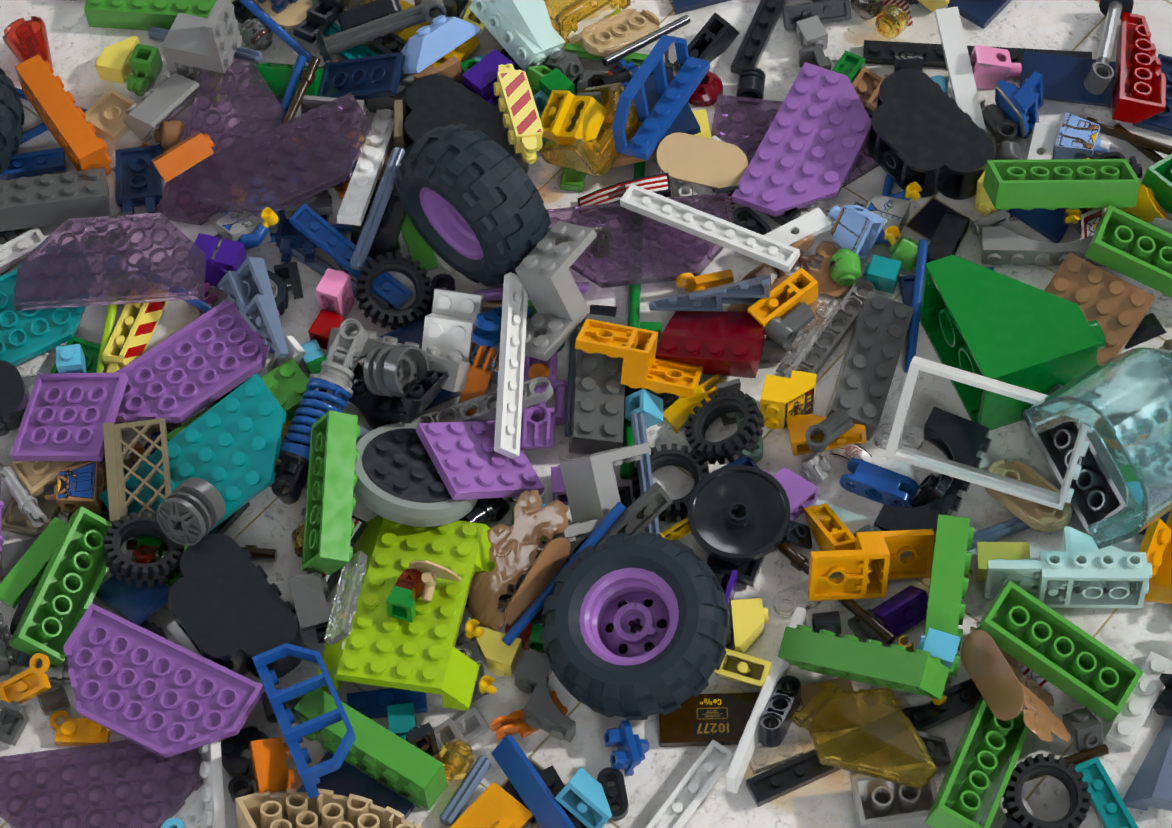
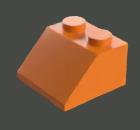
M282 737L250 742L249 749L257 793H266V791H270V794L285 793L286 789H291L290 785H295L292 769H287L286 759L290 758V751L287 743H283Z

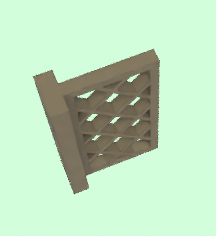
M165 418L114 424L113 422L103 423L110 522L117 521L120 523V517L124 515L130 520L127 507L134 499L144 506L141 511L149 510L151 512L147 513V517L151 518L152 512L155 511L150 506L159 496L165 500L172 494ZM160 426V435L154 442L144 435L150 427ZM133 429L138 435L128 445L122 440V430ZM142 437L151 443V446L143 455L133 449ZM155 447L162 452V459L156 466L146 459ZM130 451L140 458L131 469L124 465V458ZM145 461L153 470L145 479H142L135 471ZM157 472L164 476V483L158 490L148 483ZM132 475L142 482L133 494L126 489V482ZM145 486L155 492L147 504L137 498V495ZM141 511L137 514V518L141 517Z

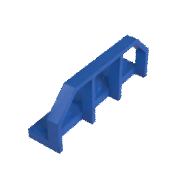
M662 35L619 96L612 126L616 152L647 161L709 71V61L689 56L686 39ZM672 42H674L677 61L683 65L668 86L663 55ZM653 71L657 93L662 94V96L649 113L644 82ZM634 98L638 121L643 122V124L627 145L625 127L631 101Z
M285 643L256 655L252 659L309 799L320 795L316 784L321 783L319 777L340 769L356 736L320 652ZM286 656H292L318 663L322 673L283 690L282 688L277 690L275 685L280 683L274 669L269 671L267 664ZM328 685L337 709L292 727L291 724L295 723V719L290 707L284 709L283 704ZM343 720L347 732L333 758L309 768L308 764L312 760L307 748L301 749L299 745L304 742L302 737Z

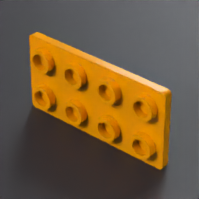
M1171 509L1166 524L1160 518L1150 519L1139 552H1146L1147 563H1152V578H1149V591L1145 595L1144 601L1172 604Z
M493 782L450 828H523L533 818V814L502 787Z

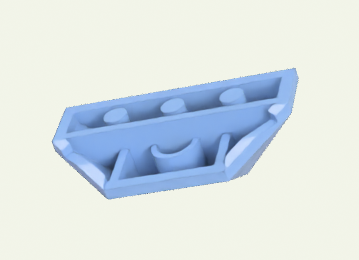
M441 15L434 18L431 25L419 28L416 31L417 34L409 38L401 52L405 55L402 69L404 74L421 72L481 31L480 27L457 17Z

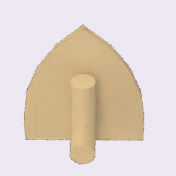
M416 560L408 565L411 573L422 575L421 579L425 586L421 600L426 602L432 601L437 578L457 582L462 581L455 572L428 560Z

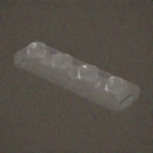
M836 299L827 304L822 302L815 309L816 315L814 319L803 328L805 331L796 337L791 344L793 346L792 349L786 351L779 359L781 364L776 369V372L781 377L791 373L792 370H796L842 305Z
M362 551L354 554L341 570L324 638L331 645L341 639H346L352 631V620L357 611L356 604L362 590L361 583L366 573L368 558Z

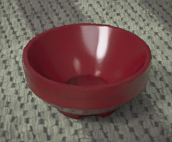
M708 71L704 78H707L709 82L703 85L699 84L688 100V103L697 107H707L717 103L723 95V84L717 74Z

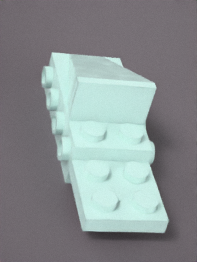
M471 0L472 3L469 9L524 72L527 71L528 67L545 64L550 59V56L554 52L561 50L566 43L552 27L544 0Z
M1064 526L1060 552H1040L1039 560H988L984 584V599H994L999 590L1007 582L1012 581L1050 608H1143L1145 595L1149 591V578H1152V563H1147L1146 552H1126L1072 527Z

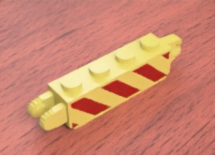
M512 64L498 65L497 82L493 84L494 94L499 96V111L504 112L503 124L505 128L509 129V144H513L515 153H521L524 162L532 164L537 160L536 151H539L543 145V127L526 72L515 70Z
M147 279L143 285L134 286L103 352V362L107 365L106 373L117 372L145 353L168 302L165 297L167 294L165 289Z

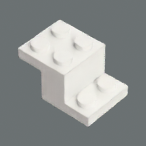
M441 288L434 289L432 313L425 316L422 349L426 350L427 347L441 350V355L448 356V353L463 356V361L470 362L472 346L476 344L472 341L471 337L473 330L478 328L475 325L476 316L482 313L483 294Z

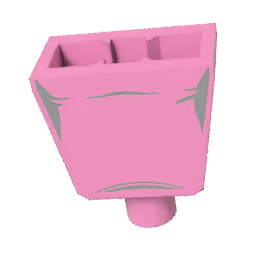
M981 45L974 46L970 62L977 91L995 89L998 80L1007 82L1009 76H1021L1022 65L1021 63H1011L1008 50Z

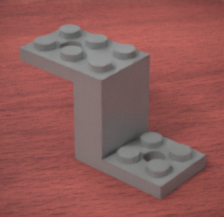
M217 0L208 18L178 13L161 46L170 77L177 73L188 78L193 73L195 67L225 73L228 65H231L236 49L240 48L242 44V36L239 33L238 20H236L234 5L231 0Z
M558 221L515 269L537 311L526 324L525 356L548 361L590 312L569 268L597 237L594 228Z
M649 442L619 447L559 462L573 522L568 523L565 531L554 535L550 541L561 537L572 542L579 537H589L617 502L621 503L613 466L621 465L626 460L627 462L641 460V454L651 452ZM541 537L540 541L546 542V539L544 537Z

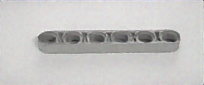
M860 280L853 285L791 367L789 378H791L792 370L818 374L855 324L860 306L866 297L859 295L857 291L865 288L875 292V287L870 281ZM848 305H854L858 310L850 313L844 308ZM834 322H842L845 327L843 329H835L832 327V324ZM821 339H829L832 341V344L830 346H822L819 341ZM808 356H817L819 361L812 364L806 358Z
M537 377L523 382L522 409L545 402L552 397L553 388L547 378ZM539 386H547L544 392L535 393ZM497 391L422 415L414 423L443 422L448 416H454L451 422L487 421L496 418V408L490 409L489 405L497 401ZM472 408L477 409L474 415L466 416L468 410Z

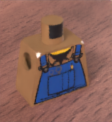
M90 461L61 469L58 472L57 485L44 487L46 501L56 500L65 513H74L82 506L95 514H102L103 501L99 495L104 492L105 473L98 461Z

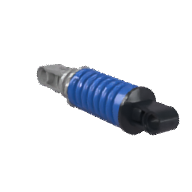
M349 318L342 322L337 336L329 349L328 357L320 366L322 368L320 373L310 374L309 382L306 386L307 391L302 395L303 399L299 402V408L295 412L296 416L293 417L292 425L288 428V434L285 435L284 442L280 446L278 459L282 463L272 484V492L284 504H294L297 502L307 481L311 426L329 410L343 413L341 410L347 407V401L353 395V390L348 387V384L354 378L355 374L353 371L359 362L361 352L368 339L366 330L357 319ZM358 330L354 336H350L352 331ZM290 486V490L282 494L283 489Z

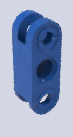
M502 306L479 313L476 316L475 325L478 328L473 330L471 337L473 342L482 346H493L500 343ZM528 306L527 319L530 317L532 311L531 308Z
M858 458L850 459L847 464L848 470L853 475L844 474L839 480L840 485L851 493L881 504L899 508H910L913 502L911 497L915 496L919 489L918 483L912 478Z

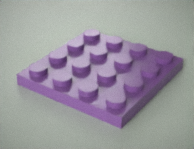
M38 373L10 454L11 458L14 461H103L105 455L103 423L113 422L115 424L129 379L125 373Z
M496 420L418 423L415 431L453 500L519 497L522 492H530L532 490H538L540 496L545 488L523 449H520L519 456L514 459L494 451Z

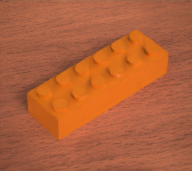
M38 54L16 65L15 69L24 95L60 147H63L66 156L75 169L83 171L91 168H105L106 176L111 174L109 164L112 161L106 152L108 148L102 137L97 138L95 127L91 122H86V116L82 108L74 105L75 100L70 91L65 92L63 89L64 84L60 77L53 75L54 71L49 61H43Z

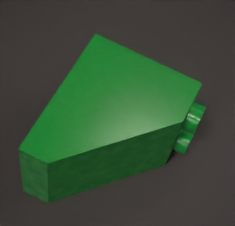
M955 255L925 263L920 323L942 364L1045 395L1056 385L1060 384L1075 389L1081 401L1088 399L1092 377L1099 374L1097 355L1098 350L1105 347V336L1098 321H1087L1078 304ZM950 380L971 421L990 428V431L1025 420L1022 414L1033 405Z

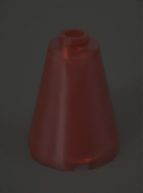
M30 16L32 20L27 21L21 18L12 22L4 29L3 41L20 63L39 54L43 61L48 60L53 68L46 25L40 17Z

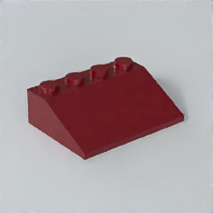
M675 311L661 334L656 357L658 359L703 367L702 374L756 378L766 339V326L763 327L753 316L745 312Z

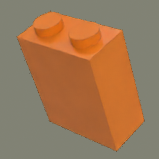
M198 131L151 161L163 180L168 182L214 153L212 147L215 145L208 134H202Z

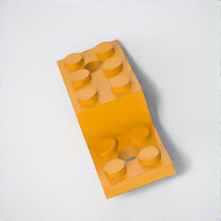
M586 319L576 338L575 349H580L585 353L606 354L611 358L622 357L623 365L620 384L627 385L633 389L644 388L655 393H670L680 398H693L703 373V367L655 358L658 332Z
M933 529L856 532L855 550L811 551L807 591L809 601L886 598L888 580L930 578L935 540ZM905 551L913 552L908 558L900 557ZM834 572L842 573V575H840L839 578H829V576Z

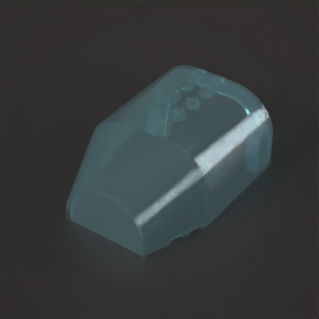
M1146 347L1128 350L1099 363L1024 411L1036 434L1067 421H1077L1087 425L1099 436L1120 474L1127 492L1125 508L1119 514L1087 526L1098 549L1134 537L1172 510V350Z

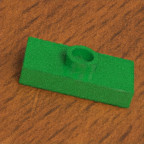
M845 50L832 71L848 76L852 84L864 67L866 59Z

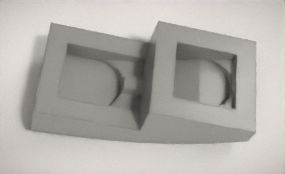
M474 706L454 721L449 718L433 730L438 750L440 752L443 750L444 752L441 754L444 755L448 750L450 752L482 736L490 730V727L480 710Z

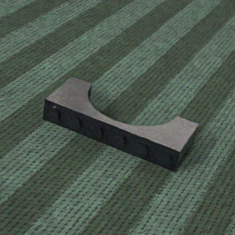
M933 407L924 425L923 439L939 448L948 460L978 469L982 462L980 456L982 452L987 453L992 439L988 438L990 428L937 407ZM953 477L952 483L940 499L919 507L899 508L884 504L874 522V526H878L882 531L933 529L936 534L938 515L951 516L953 511L957 512L963 500L960 496L963 491L967 492L971 483Z

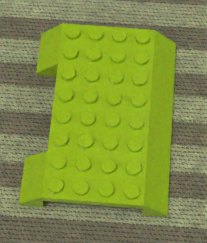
M377 515L366 522L367 527L358 539L322 655L334 687L339 693L342 682L346 681L442 695L444 708L469 711L480 665L456 649L455 643L474 572L476 576L478 573L490 572L495 568V562L490 560L489 557L491 543L488 540L487 531L491 528L486 524L459 520L441 526L417 527L396 523ZM428 560L455 572L462 581L457 582L437 578L432 601L426 602L421 600L425 586L421 579L422 575L411 573L408 565L412 561ZM394 586L412 590L416 605V616L413 622L388 616L387 599ZM320 667L318 669L317 675L322 673ZM328 685L320 687L324 691H330Z

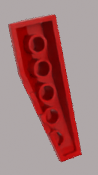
M1122 12L1115 61L1117 63L1113 87L1112 119L1133 124L1164 112L1166 108L1165 73L1161 72V62L1156 57V47L1154 43H1151V32L1145 16Z

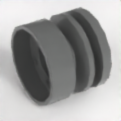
M376 345L368 352L363 368L364 381L368 390L374 395L402 398L409 388L414 386L425 372L429 371V363L425 353L418 347Z
M196 477L188 478L158 506L156 511L157 522L168 538L177 544L192 546L201 541L209 530L223 518L226 511L225 502L220 492L206 480Z

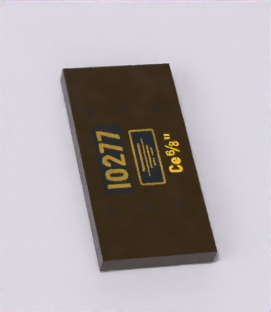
M760 692L699 694L697 697L691 696L681 703V708L665 716L659 713L660 747L708 746L712 740L721 745H738Z

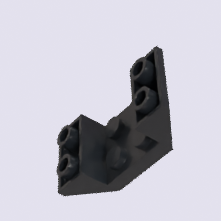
M380 179L377 180L361 226H351L350 241L357 245L381 182ZM396 183L368 253V256L373 260H376L378 255L382 254L385 257L390 252H392V256H396L397 252L400 253L401 250L398 238L407 213L399 198L400 194L396 188Z
M436 370L425 372L422 378L414 386L410 387L402 398L372 394L365 384L363 375L350 388L353 390V395L348 401L372 420L411 424L438 396L449 374L448 372Z

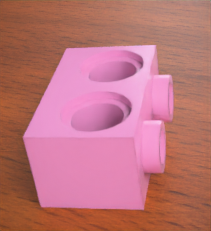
M328 268L315 289L320 311L321 309L328 312L334 311L342 316L343 320H346L355 304L350 275L341 270L336 271Z

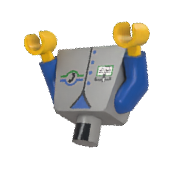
M917 182L910 183L906 190L896 194L872 195L867 206L857 202L854 203V205H859L886 219L874 245L883 244L890 248L891 245L897 242L910 214V200L918 201L920 199L918 192H921L922 188Z
M237 185L232 186L230 195L234 199L232 203L229 202L223 217L215 223L217 229L215 237L220 239L216 250L219 249L223 239L244 243L245 251L271 241L269 226L275 225L278 222L277 214L271 208L266 207L261 212V216H259L244 204L238 206L239 203L247 199L248 195L243 188H239Z

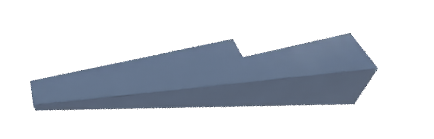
M247 257L237 271H228L217 286L228 294L227 299L238 306V312L255 333L263 336L265 345L272 347L276 352L275 357L283 358L288 356L289 352L264 258Z
M771 274L652 300L649 302L650 311L722 312V304H755L761 298H770V291L772 290Z
M1168 716L1126 792L1123 798L1126 807L1145 811L1148 810V807L1172 811V716Z

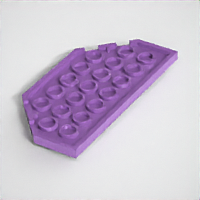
M807 62L804 63L738 184L739 189H735L732 195V202L776 217L784 214L786 210L793 208L798 210L814 205L815 201L824 198L830 200L838 196L870 135L872 123L848 76Z
M226 299L115 372L125 373L129 378L116 422H137L165 418L166 423H183L264 369L270 346H266L263 342V336L255 333L238 312V306Z
M92 603L63 646L68 661V672L78 714L164 758L238 735L265 691L263 685Z

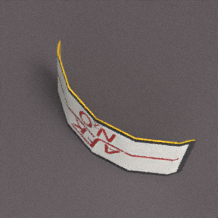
M856 443L832 449L829 454L838 455L848 460L858 458L867 462L872 458L870 453Z

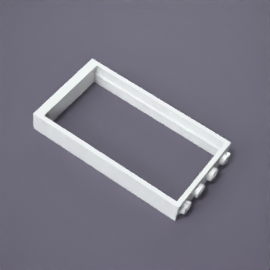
M914 356L909 366L884 456L1063 510L1065 502L1069 504L1071 502L1074 489L1070 488L1072 479L1078 480L1082 467L1077 464L1079 456L1085 457L1089 442L1084 440L1087 432H1093L1096 418L1092 417L1094 411L1092 408ZM920 371L1081 418L1082 422L1060 493L900 445Z

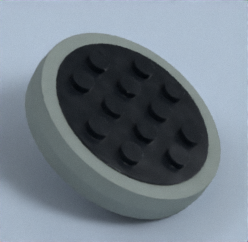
M395 423L381 426L368 432L358 441L356 449L359 451V456L355 464L357 483L353 491L368 509L379 516L404 525L434 527L461 519L475 506L478 499H452L415 431L418 423Z

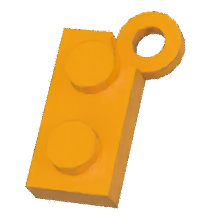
M732 269L699 276H694L692 273H683L677 276L675 281L679 288H685V293L734 283Z
M42 653L34 654L30 659L27 670L0 683V700L8 703L15 701L22 704L51 689L48 676L44 674L50 665L48 656ZM41 659L42 666L37 668V661Z
M63 710L56 711L50 716L49 723L52 729L56 731L54 741L56 746L109 747L111 731H107L106 728L86 718H70L69 714ZM58 718H65L62 724H56Z

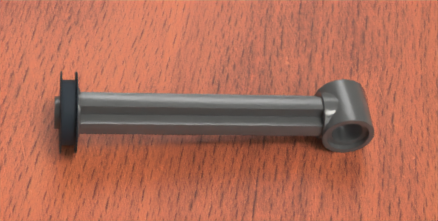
M422 0L419 5L328 37H324L322 31H320V35L315 33L316 46L324 62L326 63L328 60L332 62L331 54L423 22L432 24L434 18L441 15L446 17V8L443 0ZM433 7H438L435 11H429Z

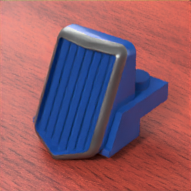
M1035 71L1029 79L1026 78L1021 89L1003 80H998L995 86L996 105L1000 107L1008 120L1017 124V135L1021 139H1027L1034 130L1035 123H1039L1038 110L1044 104L1043 75Z

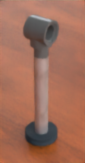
M1100 0L1099 2L1100 11L1106 16V21L1096 62L1091 65L1090 72L1084 80V87L1092 94L1099 95L1104 93L1114 76V70L1109 63L1119 20L1121 19L1122 12L1132 13L1133 0Z

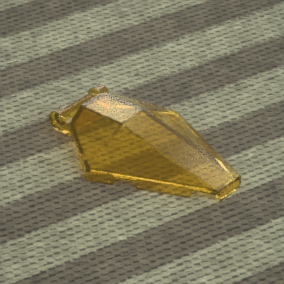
M826 681L821 686V691L808 704L791 715L792 721L797 726L804 727L808 731L820 764L921 789L938 772V767H936L929 756L926 745L909 718L903 714L899 707V702L890 688L850 691L841 690L833 683ZM828 698H833V699H832L821 711H819L813 718H810V716H811Z

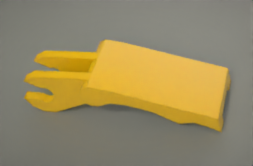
M718 374L698 385L693 398H679L663 412V420H666L675 433L685 426V422H690L687 418L689 414L696 415L693 408L695 406L701 408L703 405L700 401L703 399L707 402L711 401L709 395L715 394L716 384L723 383Z

